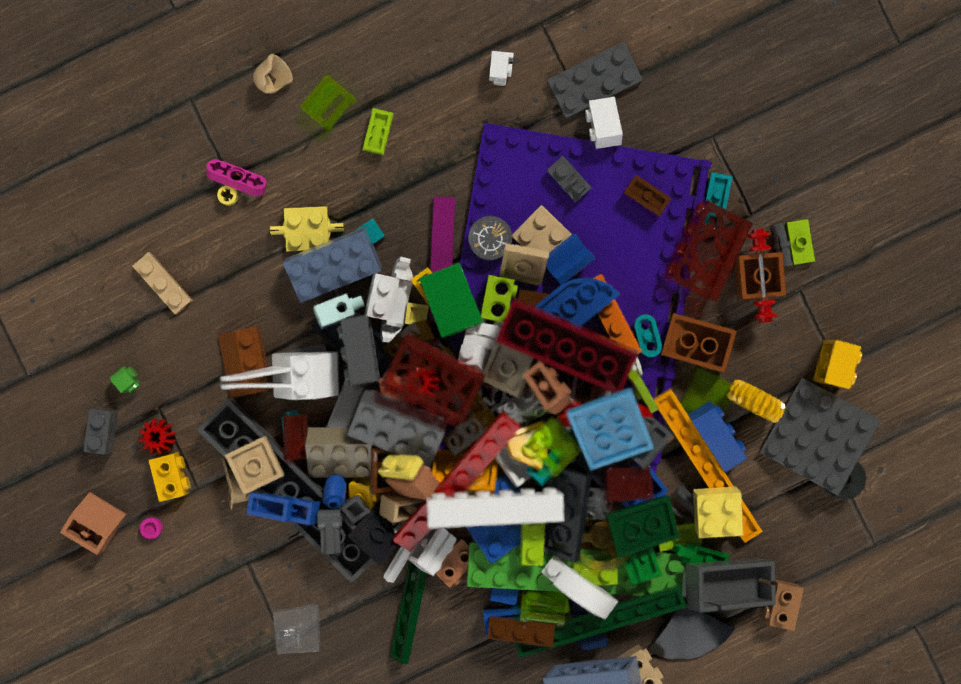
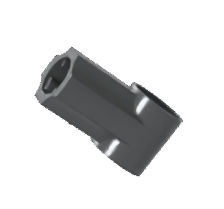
M341 509L318 510V529L321 530L322 554L341 552Z

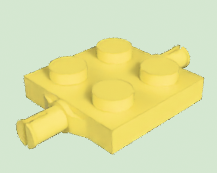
M327 206L284 208L283 226H270V230H279L270 231L271 235H284L286 251H305L330 241L331 232H344V228H335L344 227V223L331 224L328 218Z

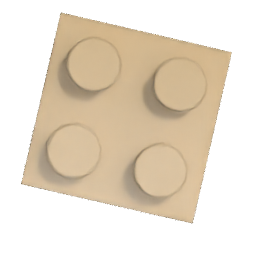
M541 205L511 236L522 247L550 252L572 234Z
M506 243L499 277L541 286L549 252Z
M266 436L225 455L243 495L285 475Z

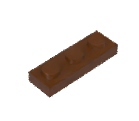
M490 616L487 639L553 647L555 624Z

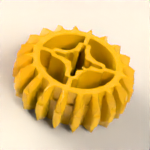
M735 380L728 389L727 397L729 400L770 422H778L784 414L786 406L783 402L749 383Z

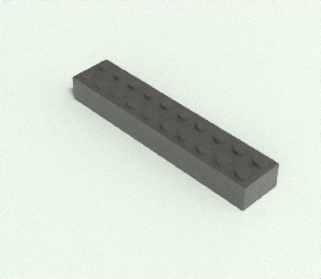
M234 398L227 399L197 429L224 457L226 454L266 436L285 475L257 488L260 493L320 502L319 510H335L323 503L324 488L314 478H309L308 472ZM342 510L340 553L322 554L321 530L318 529V521L317 524L313 525L289 521L351 583L373 562L348 537L358 522L352 524Z

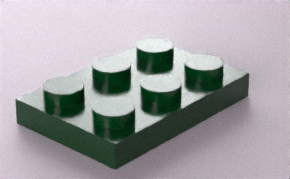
M668 495L605 514L615 555L618 558L680 538Z

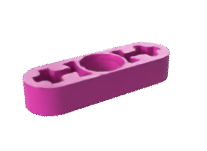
M218 159L210 160L207 163L206 175L213 181L252 196H261L266 191L267 182L261 175ZM233 175H238V176H240L242 179H241V180H233V179L231 178V176H233Z

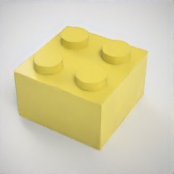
M737 487L693 489L695 532L699 538L743 536L741 492Z

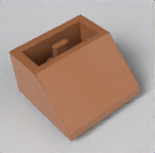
M90 492L72 512L60 533L98 555L106 550L127 514Z

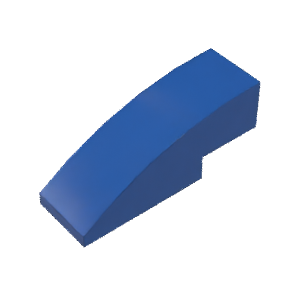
M250 492L247 514L283 522L291 521L313 525L317 524L320 502L289 496Z

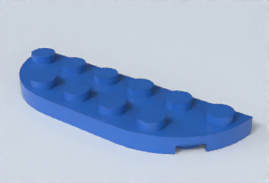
M578 278L559 286L538 303L536 307L581 326L618 297L620 293L611 285L601 280Z

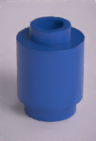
M331 475L325 482L323 503L331 509H337L345 504L347 485L342 476Z

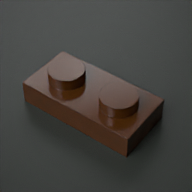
M637 175L633 177L623 192L624 195L657 217H660L672 199Z

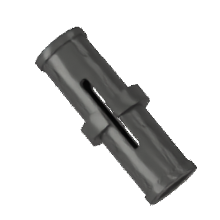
M785 223L771 226L775 242L773 248L776 249L777 253H783V265L786 267L794 264L789 249L791 243L790 241L788 242L785 231Z

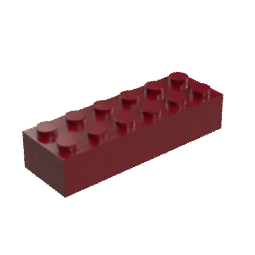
M515 297L496 338V342L613 393L622 391L638 356L636 349Z

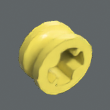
M226 185L222 186L217 194L218 200L227 206L234 205L239 196L236 189ZM227 190H230V193L233 195V198H229V201H226V198L223 197V193H227Z

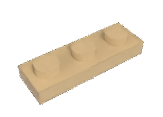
M150 252L133 265V268L174 314L177 315L193 301Z

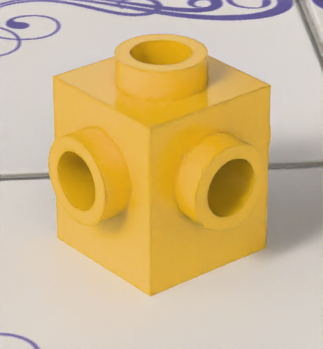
M354 478L349 483L348 499L358 494L370 510L380 500L381 493H371V478Z

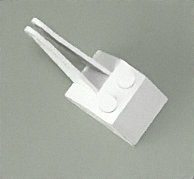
M339 352L273 353L271 367L220 377L221 381H232L273 374V382L227 383L221 384V388H273L274 398L298 400L338 396L340 394Z

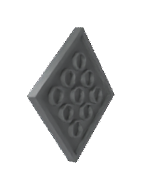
M801 378L784 409L783 416L775 424L760 453L838 496L881 419Z

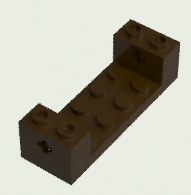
M427 319L412 322L383 347L394 365L408 362L414 372L417 365L421 368L426 365L430 370L437 372L435 377L440 378V382L437 383L440 390L436 391L435 404H437L444 418L448 419V424L452 428V431L442 439L453 456L468 451L496 418L465 371L458 365L457 359L444 339H442L432 321Z

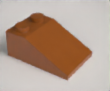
M673 313L661 355L724 374L737 331Z

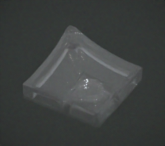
M319 604L273 611L277 654L319 652L321 650Z

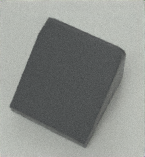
M358 494L346 500L345 504L340 507L352 524H355L371 512Z

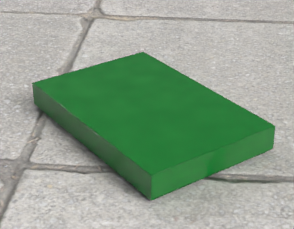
M460 263L419 278L442 339L483 324Z

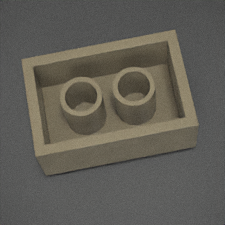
M308 427L305 446L309 478H328L331 475H339L343 478H371V448L373 445L347 436L350 428Z

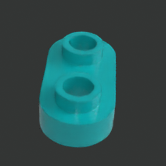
M647 314L641 315L634 324L639 347L643 355L655 357L662 349L657 324L652 316ZM644 321L649 323L647 330L641 327V323ZM652 342L655 345V348L652 351L648 350L646 347L647 343Z

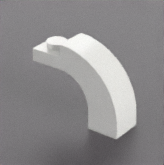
M553 555L542 570V573L557 588L601 618L606 619L618 603L603 588L585 579L555 555Z

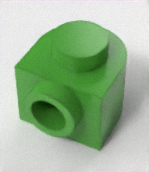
M122 366L110 377L112 383L121 393L129 392L131 394L140 387V381L136 378L138 374L130 366L128 368Z

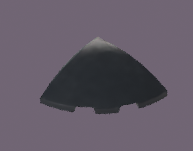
M685 607L672 611L671 614L668 613L647 650L657 656L668 659H693L718 648L730 637L735 628L709 612H697Z

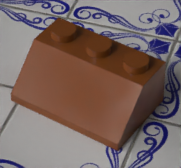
M251 327L218 335L226 376L268 367L261 327ZM266 375L227 381V383H270L271 377ZM230 388L229 394L230 398L268 391L273 388Z

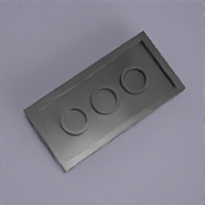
M625 42L547 79V83L565 119L588 109L590 100L612 97L643 81Z

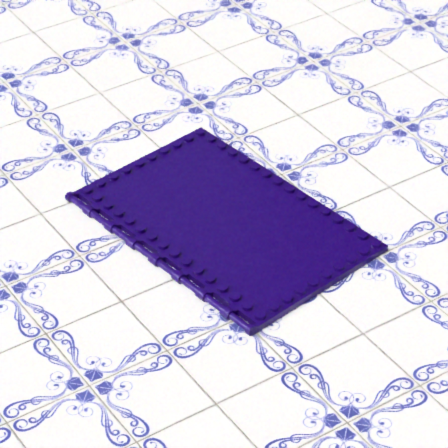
M484 123L460 261L469 288L480 311V316L489 275L499 277L503 257L493 261L477 257L469 245V233L472 226L480 219L495 217L505 222L511 234H513L542 205L571 234L575 233L583 245L595 257V260L568 281L578 278H594L602 274L606 283L620 293L615 300L637 343L638 339L634 327L636 319L644 314L650 315L655 319L662 349L655 357H647L642 352L638 353L637 357L643 373L640 377L653 399L658 377L664 378L661 394L670 389L672 379H675L676 359L667 357L666 365L660 364L664 338L668 333L671 323L667 322L672 293H677L675 314L684 315L686 297L689 295L691 287L689 280L694 253L697 252L698 246L697 234L701 211L704 210L706 200L704 193L708 170L711 169L712 162L622 146L596 149L595 142ZM562 156L592 187L576 203L547 173V169ZM694 167H698L700 171L696 194L692 196L689 193ZM635 175L672 198L660 217H657L623 194ZM693 208L688 238H683L686 211ZM512 238V243H511V244H512V245H518V246H520V245ZM679 251H684L685 258L681 280H675ZM547 268L545 269L541 286L514 281V285L518 286L517 299L520 289L551 294L561 286L552 277ZM504 283L497 284L495 287L496 293L505 295L508 292L507 285ZM495 304L492 306L491 312L494 316L499 317L504 313V309L500 304ZM596 315L581 325L607 337ZM486 319L485 324L494 325V321ZM646 321L642 322V329L647 330L649 323ZM466 330L447 337L446 344L457 361L459 360ZM649 342L647 343L646 347L648 350L652 351L655 348L654 343ZM467 374V376L469 377L470 380H471V379L477 380V376H476V375H468V374ZM627 378L622 390L634 389ZM489 390L490 393L487 396L488 398H491L490 394L492 393V390ZM635 398L637 403L643 405L641 400L637 401V399ZM437 407V415L444 418ZM563 409L556 415L546 411L543 414L542 420L545 422L552 415L556 417L563 414ZM657 410L652 413L653 419L664 426L666 421L660 411ZM448 423L444 436L452 431ZM442 439L438 449L450 450ZM554 444L549 447L547 455L556 447ZM662 451L649 464L655 474L657 465L660 464ZM561 460L556 464L562 467L583 469L576 461L572 464L568 460L566 462Z

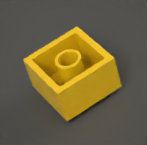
M823 340L813 381L838 388L850 389L851 385L853 386L856 381V373H854L856 365L860 363L862 358L861 346L838 340Z

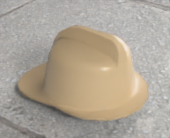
M223 458L222 461L228 483L230 510H232V504L248 501L250 492L243 495L233 471L227 469Z

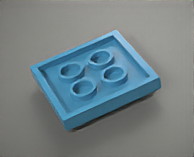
M631 388L567 410L568 418L590 470L654 449Z

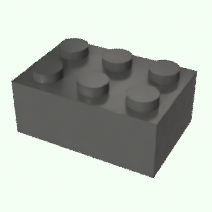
M367 315L340 319L341 326H338V333L345 346L341 348L343 361L348 365V369L344 370L346 382H349V385L354 389L380 386L379 367L370 319Z

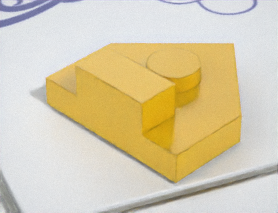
M542 420L519 429L505 446L511 458L540 470L552 439Z

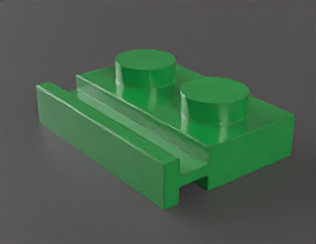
M653 547L622 557L632 586L662 576Z

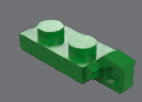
M687 542L686 546L674 543L671 550L676 555L682 556L680 560L686 564L727 561L730 556L726 552L693 542Z

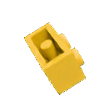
M179 452L148 460L159 502L185 496L189 493L190 481L188 477H185L183 470L185 468V461L179 455Z

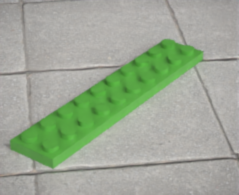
M469 543L467 587L562 592L542 573V570L553 557L552 554L544 552L543 566L519 564V544L490 564L477 543ZM581 548L580 561L576 562L616 561L618 584L596 585L603 588L609 594L643 596L675 585H680L681 591L683 588L685 562L681 561L682 556L676 555V553L654 552L662 576L633 586L623 558L616 557L614 550ZM561 558L572 568L573 562Z

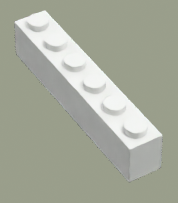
M544 488L543 492H535L534 489H522L521 493H512V490H500L499 494H490V491H478L476 495H467V492H456L454 496L445 497V493L431 494V497H426L428 528L564 521L563 494L557 491V488Z

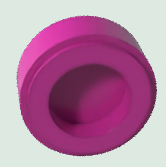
M149 517L140 524V533L146 539H154L162 533L163 524L156 517Z

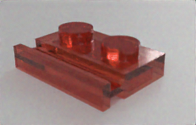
M647 466L645 469L642 467L605 469L607 472L608 502L653 499L652 476H650L651 466Z

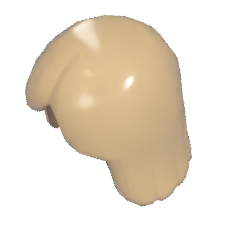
M270 54L254 71L253 81L262 92L272 94L291 83L293 76L289 66L280 57ZM269 74H271L276 79L274 85L270 79Z

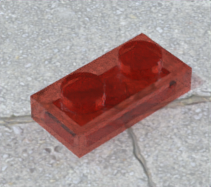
M307 415L283 416L284 459H307L305 446Z

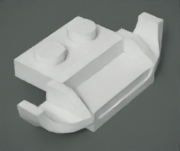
M399 257L397 259L391 277L377 273L373 274L364 315L382 319L380 327L382 342L389 343L405 324L404 319L413 284L411 281L413 275L409 266L411 259Z

